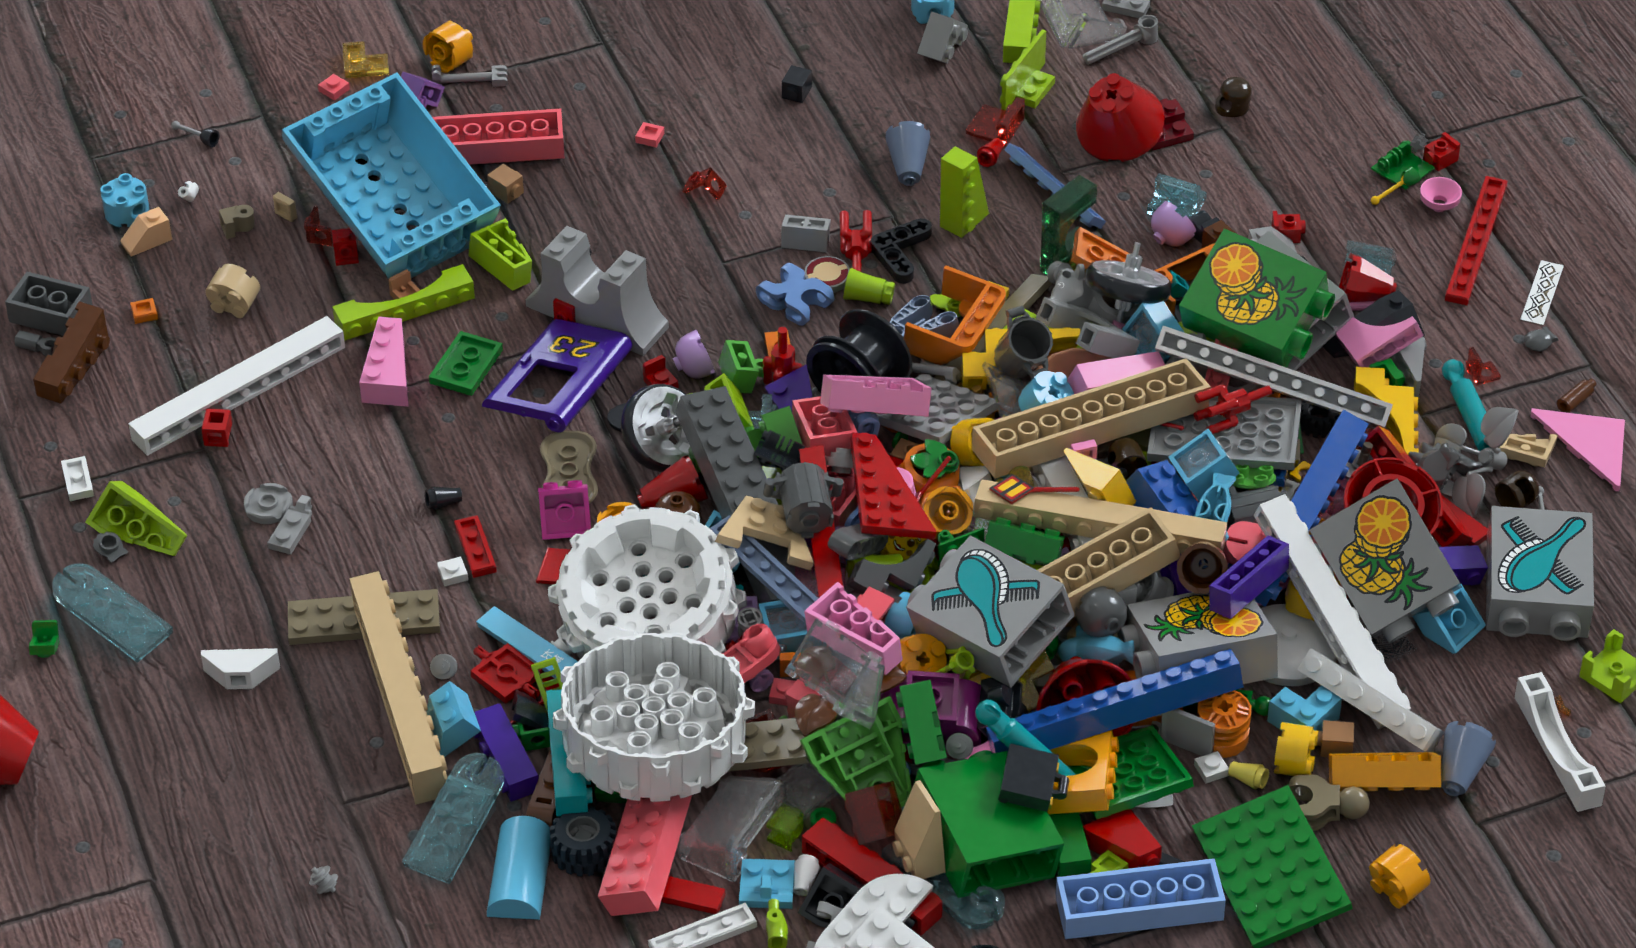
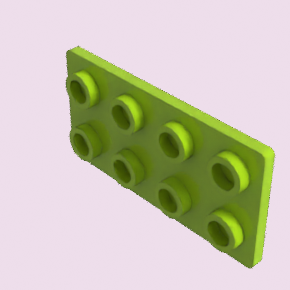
M1042 29L1037 36L1032 38L1031 44L1027 49H1023L1020 58L1013 62L1009 72L1002 76L1000 86L1002 87V94L1000 96L1002 113L1006 114L1015 102L1036 108L1055 84V76L1040 71L1045 64L1046 30Z

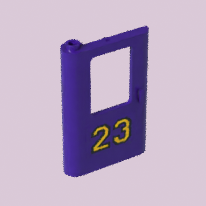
M555 319L486 397L482 407L544 420L551 431L561 433L633 347L632 340L622 332ZM537 364L575 372L549 404L544 405L509 397Z

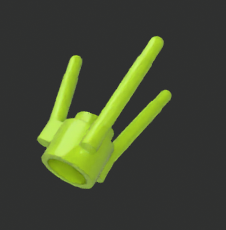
M964 646L958 649L945 650L946 655L953 656L950 658L947 666L936 672L946 673L952 670L957 674L965 673L963 679L969 680L971 674L975 672L972 653L966 650Z

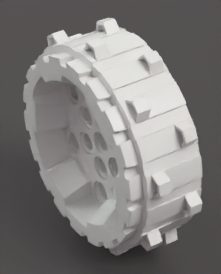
M635 504L625 506L621 514L613 517L612 515L596 523L592 529L587 530L584 534L576 533L569 540L572 549L568 555L566 554L561 564L559 579L556 584L548 587L549 600L559 605L563 625L556 631L558 638H561L573 653H577L580 659L590 650L606 644L608 638L615 636L629 637L643 633H683L689 639L701 641L712 646L719 653H724L726 651L724 644L734 630L737 614L740 609L747 606L746 592L736 588L732 568L739 563L735 548H725L724 545L722 546L720 543L715 542L716 534L706 525L704 526L700 523L699 513L688 510L685 513L656 507L640 510Z
M678 632L674 634L643 633L629 637L615 636L608 638L606 644L590 650L573 666H565L561 671V682L563 683L561 691L562 708L553 713V728L562 731L563 745L568 756L566 758L567 768L572 773L580 772L588 781L592 780L596 787L609 794H613L615 791L620 793L621 798L640 801L641 797L650 798L651 802L670 801L671 796L679 795L680 798H685L700 793L702 786L706 789L719 781L720 777L727 773L731 766L735 763H743L748 756V747L744 745L746 719L754 717L755 701L746 697L745 685L739 672L740 662L734 656L726 657L712 646L701 641L689 639L686 637V634Z

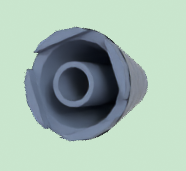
M902 121L899 122V126L893 128L892 125L886 131V143L898 180L906 186H912L921 179L930 142L929 129L926 130L922 123Z
M1453 721L1445 729L1441 787L1450 796L1462 795L1467 791L1495 748L1496 740L1493 741L1490 731L1482 726L1471 722H1466V725L1462 726L1458 725L1459 721Z

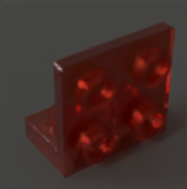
M1016 97L1014 102L1007 106L1006 110L983 104L967 127L966 134L990 142L994 138L1002 140L1004 146H1007L1024 121L1025 99Z

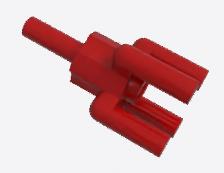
M870 210L863 211V228L861 230L849 229V213L841 211L840 251L852 260L853 269L862 272L861 261L873 250L871 245L872 212Z
M786 327L778 328V343L774 345L771 357L765 356L763 358V382L765 384H770L803 366V364L795 362V349L791 344H788Z
M1218 385L1194 395L1197 403L1218 396V402L1215 405L1194 412V418L1196 421H1200L1219 414L1223 415L1226 420L1206 427V430L1209 429L1212 434L1222 432L1237 426L1239 423L1237 414L1250 410L1251 402L1271 395L1272 390L1270 386H1265L1249 393L1243 388L1228 393L1225 385Z

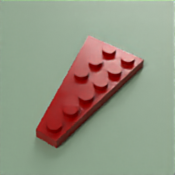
M852 432L850 444L861 533L935 540L936 529L876 434Z

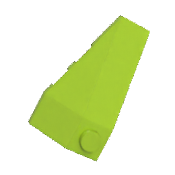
M109 481L85 522L99 533L113 532L127 543L137 544L172 556L177 554L187 537V534L123 481Z

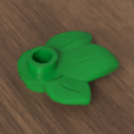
M925 439L924 446L926 452L910 457L915 467L924 470L923 477L929 479L947 456H950L951 460L937 478H941L945 473H953L959 467L957 454L947 450L946 446L941 442L931 439Z

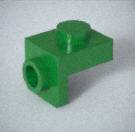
M1391 358L1369 365L1371 368H1385V378H1389V385L1403 386L1405 382L1402 370L1397 368Z
M34 620L32 622L33 637L29 644V654L37 655L41 658L55 655L60 643L58 621Z

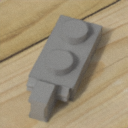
M302 495L298 499L296 506H290L267 542L268 549L292 554L311 523V497Z

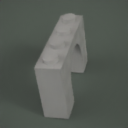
M1044 297L1035 318L1051 328H1080V334L1076 342L1077 345L1091 353L1111 358L1135 355L1140 344V340L1087 308Z

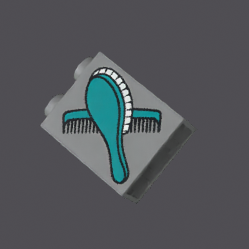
M1492 506L1486 537V564L1488 566L1486 571V630L1500 631L1510 637H1519L1529 633L1552 635L1554 638L1563 641L1573 640L1577 637L1588 638L1594 609L1592 513Z
M969 536L958 550L952 549L945 554L940 563L939 571L926 585H919L912 591L906 606L916 634H929L944 643L946 650L958 649L964 646L974 657L973 667L1010 688L1074 617V612L1063 583L972 536Z

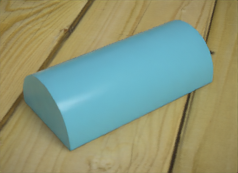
M515 816L502 823L490 888L487 917L540 920L551 849L550 827L542 820L530 816Z

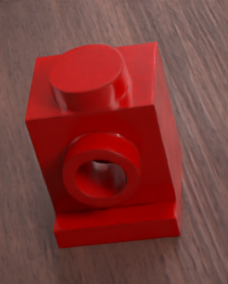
M1444 132L1442 137L1425 146L1423 160L1433 165L1437 171H1440L1458 161L1461 144Z
M1273 211L1271 226L1290 238L1293 243H1300L1301 234H1305L1306 222L1300 219V214H1278L1277 211Z
M350 228L331 230L336 266L359 263L356 236Z
M206 409L202 425L204 446L228 447V439L232 427L230 410Z

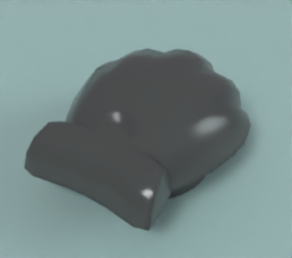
M1546 326L1542 329L1528 332L1523 339L1525 346L1536 352L1544 351L1553 342L1559 341L1558 337Z
M113 532L99 533L97 538L93 540L94 549L102 556L107 557L110 563L128 553L123 547L120 537Z

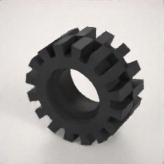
M1302 402L1300 416L1301 431H1305V434L1308 436L1312 433L1314 438H1317V435L1325 438L1326 434L1329 435L1340 414ZM1321 414V415H1324V416H1326V417H1324V418H1318V417H1314V416H1312V415Z

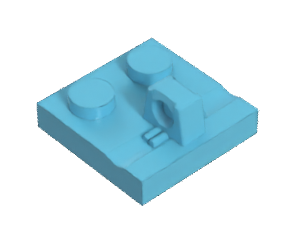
M742 859L739 905L746 902L747 906L751 908H769L768 901L770 899H778L779 908L792 909L795 860Z

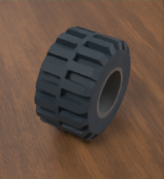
M590 806L588 812L562 814L559 818H555L553 826L550 827L551 854L554 863L558 864V868L561 870L566 869V873L570 875L577 873V876L582 877L583 874L592 876L596 871L598 873L603 872L604 867H607L616 838V825L612 817L606 815V812L602 809L597 811L596 807Z

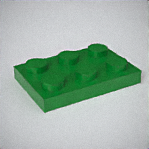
M460 331L429 375V383L472 396L503 351V343Z

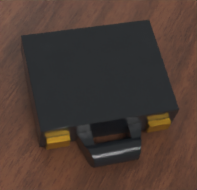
M1010 744L998 800L1002 803L1009 801L1012 804L1048 812V809L1052 807L1053 799L1063 800L1067 797L1070 780L1067 776L1058 773L1059 755ZM1054 782L1058 783L1057 790L1053 789Z

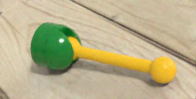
M1412 166L1408 167L1402 172L1400 182L1379 196H1373L1371 203L1373 205L1379 204L1382 198L1403 184L1407 186L1416 185L1421 181L1418 172Z

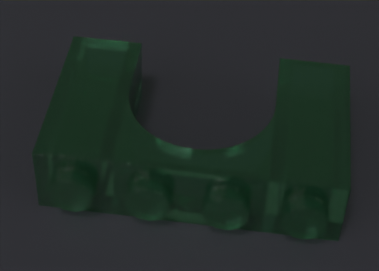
M1078 175L1043 202L1040 271L1046 276L1049 266L1055 261L1068 263L1072 270L1077 267L1071 261L1075 232L1079 227L1076 226L1069 233L1068 231L1077 217L1096 203L1097 185L1081 175Z

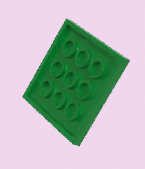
M1151 725L1118 736L1119 752H1116L1117 768H1114L1116 782L1113 783L1114 799L1109 801V810L1091 812L1096 819L1108 817L1111 814L1132 809L1135 806L1156 801L1159 798L1180 793L1194 787L1193 778L1154 726ZM1085 765L1068 766L1076 775L1092 768Z

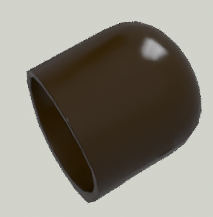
M1241 77L1226 79L1220 87L1221 95L1216 99L1215 109L1219 115L1224 117L1243 116L1249 110L1252 96L1251 85ZM1223 99H1227L1232 102V108L1226 111L1219 103Z
M1118 439L1108 448L1107 458L1109 464L1115 468H1125L1128 472L1125 480L1138 468L1148 466L1140 445L1133 439Z
M1516 471L1495 486V496L1502 507L1525 508V506L1534 502L1539 494L1537 480L1526 471Z

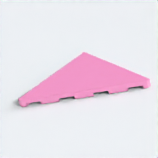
M1531 409L1530 417L1532 419H1537L1543 424V428L1548 433L1558 435L1557 439L1559 438L1566 444V448L1578 459L1582 458L1590 465L1589 468L1601 479H1606L1615 491L1620 490L1624 419Z

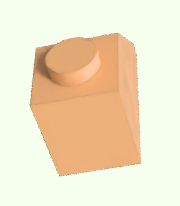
M160 207L139 214L120 240L122 246L132 257L171 241L172 235L169 219Z

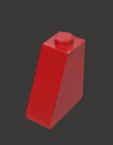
M1131 809L1111 814L1108 817H1102L1083 826L1090 850L1100 855L1109 850L1126 861L1128 869L1159 865L1162 846Z

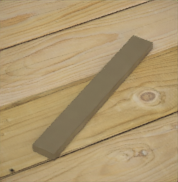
M1031 274L1005 301L988 329H1003L1007 325L1006 310L1023 306L1024 309L1028 310L1052 284L1048 277ZM985 333L973 351L984 353ZM962 356L947 363L945 366L956 367L962 375ZM943 375L934 376L936 379L946 381Z

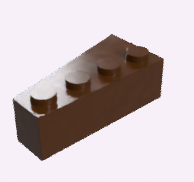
M80 301L75 307L78 311L75 317H69L65 324L67 330L64 336L56 339L52 356H46L33 378L37 396L60 404L72 393L73 388L84 378L85 373L96 363L99 355L108 348L110 343L104 310Z

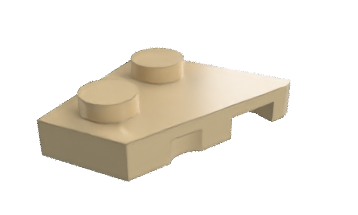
M1510 434L1505 443L1499 448L1507 455L1508 459L1519 460L1532 466L1545 468L1555 447L1558 435L1550 434L1549 439H1536V434Z

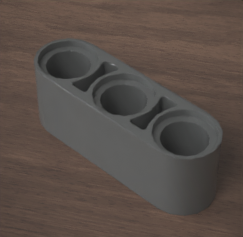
M860 524L835 530L829 538L828 547L845 559L854 560L880 553L888 542V535L861 533Z

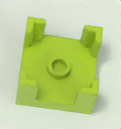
M1613 629L1606 636L1604 649L1596 657L1592 658V651L1587 652L1583 656L1579 677L1621 703L1636 690V658L1622 650L1624 636Z

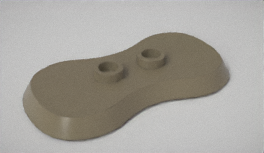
M563 431L548 435L540 446L541 455L547 465V476L544 483L557 482L558 486H568V481L582 480V485L587 484L590 505L598 493V486L591 474L590 468L597 449L594 438L582 431Z

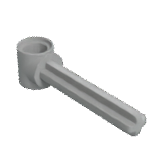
M1153 15L1140 17L1138 24L1134 25V30L1084 53L1082 56L1084 62L1089 65L1137 41L1143 44L1155 43L1158 40V19Z

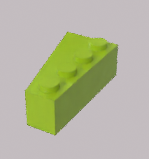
M955 146L941 158L940 227L963 238L989 214L977 157Z

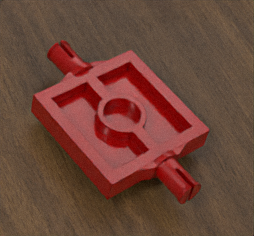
M508 643L499 650L490 653L480 645L474 649L473 654L482 661L470 670L471 677L506 704L514 698L516 690L525 692L534 699L538 698L540 691L531 685L536 679L531 668V664L534 663Z

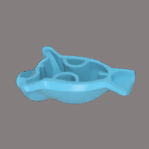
M1213 473V485L1207 489L1200 499L1194 517L1227 522L1231 511L1229 488L1235 482L1236 477ZM1226 531V540H1225V541H1227L1228 538H1229V535H1228L1227 531Z
M1078 625L1076 626V637L1063 641L1058 647L1057 653L1063 662L1078 656L1082 659L1103 660L1117 665L1123 660L1133 664L1135 649L1134 640L1123 642L1111 635L1093 637L1084 632Z

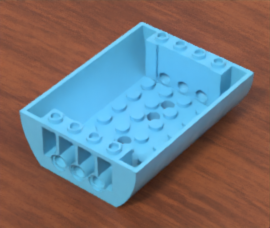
M398 73L282 129V137L287 147L388 279L406 269L410 271L411 278L465 251L469 248L470 233L493 224L499 212L500 203ZM364 159L367 163L361 165L356 163V160ZM371 175H376L380 178V180L371 181L368 177ZM397 208H401L406 213L400 215L396 214L394 210ZM415 225L416 228L409 231L407 226Z

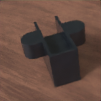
M992 677L981 680L980 702L984 700L997 702L1000 709L1010 718L1029 714L1026 706L1021 702L1023 684L1019 680L1011 688ZM977 720V729L988 739L986 731L988 726L979 723Z

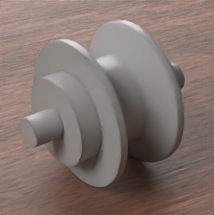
M1055 261L1049 266L1047 277L1051 283L1055 284L1060 271L1066 268L1072 270V267L1068 263Z
M439 654L432 659L430 670L438 679H449L457 671V662L449 654Z
M955 733L948 738L946 750L955 759H965L973 751V742L966 734Z
M330 866L319 867L318 869L313 867L311 869L313 873L309 884L311 886L316 884L319 886L317 889L318 894L329 891L333 893L336 890L334 887L337 883L338 875L329 874Z

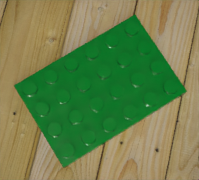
M1289 785L1192 825L1193 832L1207 859H1215L1222 889L1252 948H1262L1353 909L1349 897Z

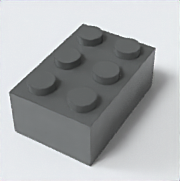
M31 272L25 273L5 301L9 322L64 336L67 330L65 324L69 317L74 318L78 312L75 309L77 303L80 301L90 305L93 304L89 287Z

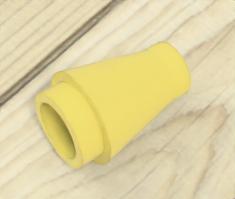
M1233 761L1229 766L1228 775L1253 789H1263L1268 782L1269 770L1264 768L1263 764Z

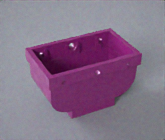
M908 670L905 681L895 688L881 693V699L888 696L891 697L900 717L904 718L906 717L904 707H898L896 692H900L899 686L931 679L945 749L948 738L955 733H963L969 736L973 742V747L981 745L982 733L977 729L975 713L976 707L980 702L981 685L977 682L959 679L960 674ZM901 728L903 744H905L906 750H908L907 744L911 743L909 733L904 734V730Z

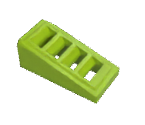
M556 657L531 664L546 710L547 694L545 687L559 683L560 687L551 690H560L563 686L561 670ZM553 666L554 670L540 674L539 669ZM556 674L557 678L543 682V678Z

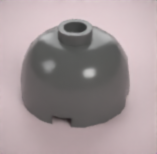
M1105 586L1094 588L1083 595L1080 599L1083 603L1079 609L1077 607L1075 609L1076 622L1084 632L1093 637L1115 635L1125 625L1127 619V606L1122 597L1115 589H1107Z

